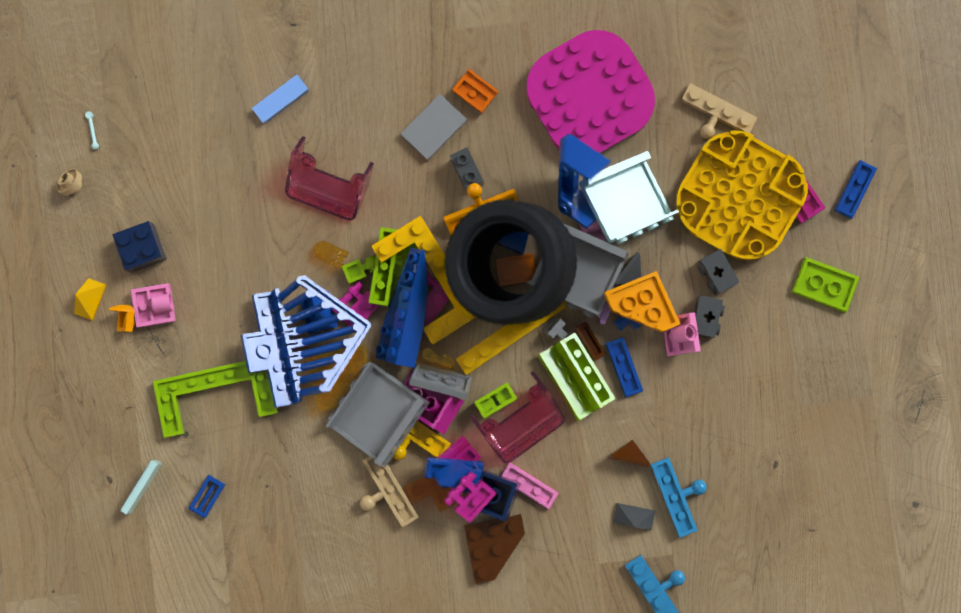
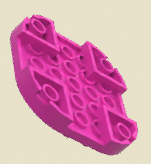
M591 30L577 35L541 56L534 63L528 75L526 88L528 102L549 134L552 143L559 150L561 138L566 134H572L602 154L621 141L640 132L648 123L654 110L655 93L649 78L628 44L616 34L608 31Z

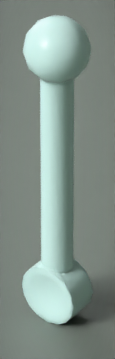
M88 111L85 116L89 121L93 142L91 147L97 150L99 144L96 143L92 118L94 115Z

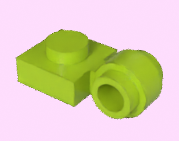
M375 255L364 259L365 263L363 265L361 260L358 259L342 266L349 284L367 278L365 271L373 274Z

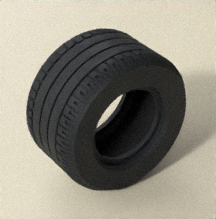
M516 200L490 201L467 213L459 221V224L456 225L450 236L445 255V273L450 289L454 293L453 295L456 300H458L461 306H464V309L485 322L510 325L540 320L554 312L568 296L567 294L570 293L571 287H573L577 270L576 248H574V241L562 221L545 208ZM515 232L531 234L541 254L540 274L534 286L525 294H513L502 289L495 282L490 270V257L494 246L504 236Z

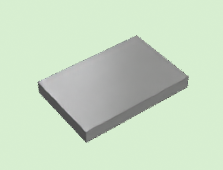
M439 94L400 134L428 161L467 122V119Z
M417 363L409 385L466 400L472 377Z

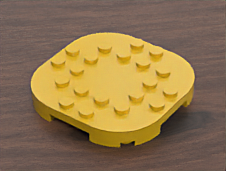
M733 130L715 135L701 149L678 189L676 210L679 212L677 215L683 227L690 234L718 250L721 249L723 253L732 258L747 261L756 260L767 256L781 244L805 203L808 183L806 182L803 168L792 156L779 152L754 138V135L748 132Z

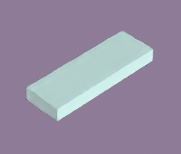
M150 461L121 508L123 513L127 515L133 512L162 465L160 461Z

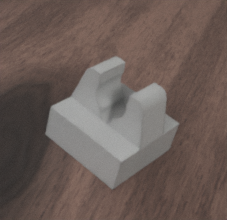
M554 317L543 330L551 338L557 336L563 340L568 335L562 329L566 324L557 317Z

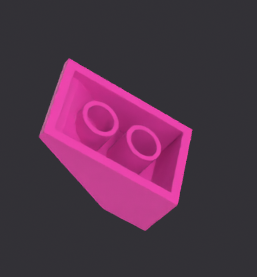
M411 370L403 384L430 402L419 417V420L445 434L464 401L458 397L409 385L413 370Z

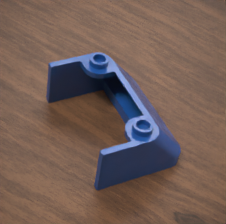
M566 134L560 140L558 209L562 214L569 216L587 229L597 219L584 193L578 189L579 175L590 182L611 161L572 134Z

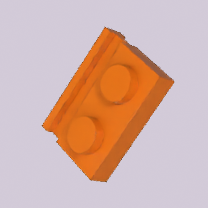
M469 68L452 89L453 93L481 114L499 93L497 89Z
M533 253L495 259L500 287L528 283L536 271Z

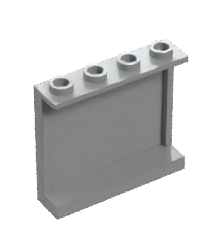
M564 224L575 244L577 270L573 287H571L570 293L567 294L568 296L563 302H566L565 306L570 309L576 310L579 308L583 310V314L590 318H594V316L600 317L607 302L603 293L613 289L628 257V251ZM541 260L531 281H528V285L531 288L536 283L540 274Z
M369 362L361 368V374L358 379L351 383L348 394L339 401L338 409L328 417L329 422L326 427L334 429L373 458L377 465L386 467L430 402L377 364Z

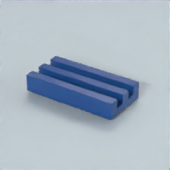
M208 475L188 509L206 518L226 484ZM212 481L213 484L198 509L195 508L209 482ZM218 485L219 488L217 489L216 493L214 494L213 498L211 499L210 503L208 504L207 508L203 513V507L205 506L215 487Z

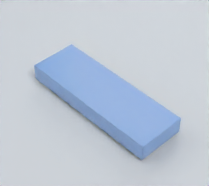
M296 75L252 109L263 124H265L307 93L309 89L300 77Z

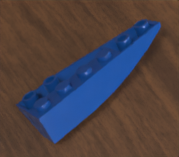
M410 249L380 330L381 335L376 348L375 358L395 365L415 368L426 315L427 268L425 250Z

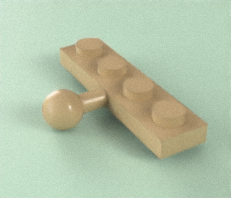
M691 83L681 99V102L711 117L708 124L703 125L700 129V135L704 139H711L715 135L714 127L717 121L737 131L750 133L758 118Z
M370 456L362 460L380 491L372 496H363L360 500V507L365 511H370L374 508L377 501L385 498L402 528L419 518L389 465L380 467Z

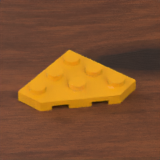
M657 271L603 293L611 312L662 333L680 325Z

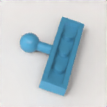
M669 457L650 464L678 537L681 538L698 531L685 497L692 494L703 495L707 490L706 483L702 480H695L691 487L682 490Z
M641 554L625 564V567L655 613H679L666 590L673 585L680 586L685 582V575L682 571H673L670 574V578L660 584Z

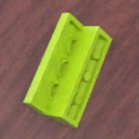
M381 227L379 241L398 229ZM414 243L382 263L376 256L369 297L370 304L389 308L410 249H417Z
M576 333L537 355L577 421H580L615 399Z

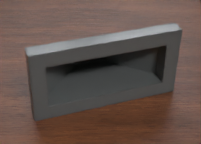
M638 252L619 274L614 286H621L641 278V259Z
M617 503L613 522L652 530L655 510Z

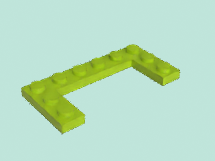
M246 361L153 381L164 438L185 434L177 396L238 382L252 381L259 417L279 413L278 408H274L267 370L248 373Z

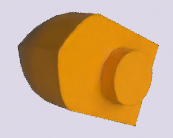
M116 305L108 309L109 311L118 312L116 331H133L135 311L131 305Z

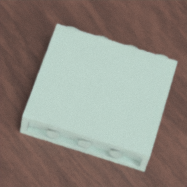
M648 151L602 170L590 182L586 179L579 182L609 244L616 242L619 245L628 240L627 237L632 235L635 238L643 234L642 230L646 228L648 231L653 230L659 226L658 223L660 222L666 224L674 220L673 216L679 212L678 210L671 212L646 162L651 158Z

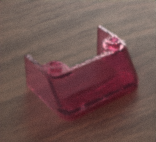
M302 136L290 155L285 185L286 195L292 200L342 219H355L368 189L374 163L370 162L364 174L355 173L350 181L316 169L315 158L303 152L306 137Z
M534 371L530 374L537 384L532 386L527 393L529 402L499 424L495 419H487L482 424H479L474 415L470 416L503 463L514 461L565 422L563 412Z

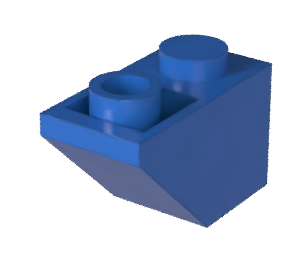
M459 459L434 472L433 476L439 486L443 488H456L461 482L460 479L463 476H467L470 471L477 476L472 481L476 485L482 471L477 464ZM466 488L462 493L469 492L470 489Z

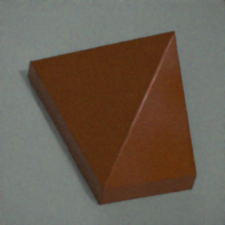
M587 322L573 329V333H576L593 362L606 355Z
M633 440L609 456V458L650 466L649 461Z

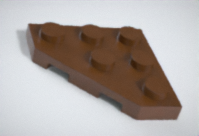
M521 514L509 516V519L506 521L493 519L464 525L475 584L495 580L523 538L525 531Z

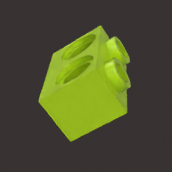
M507 382L474 403L482 417L486 418L515 401L517 397Z

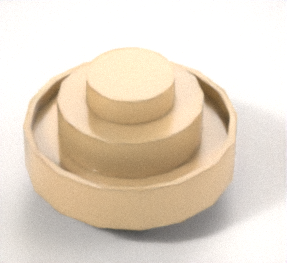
M69 169L61 174L58 179L57 190L64 196L77 193L82 187V175L75 169Z

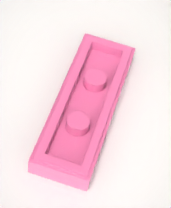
M510 462L501 475L520 482L518 491L548 510L559 494Z

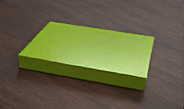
M804 257L791 293L847 313L860 277Z

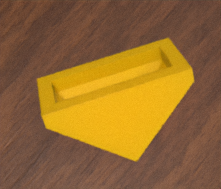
M88 278L75 294L74 314L93 320L107 285Z

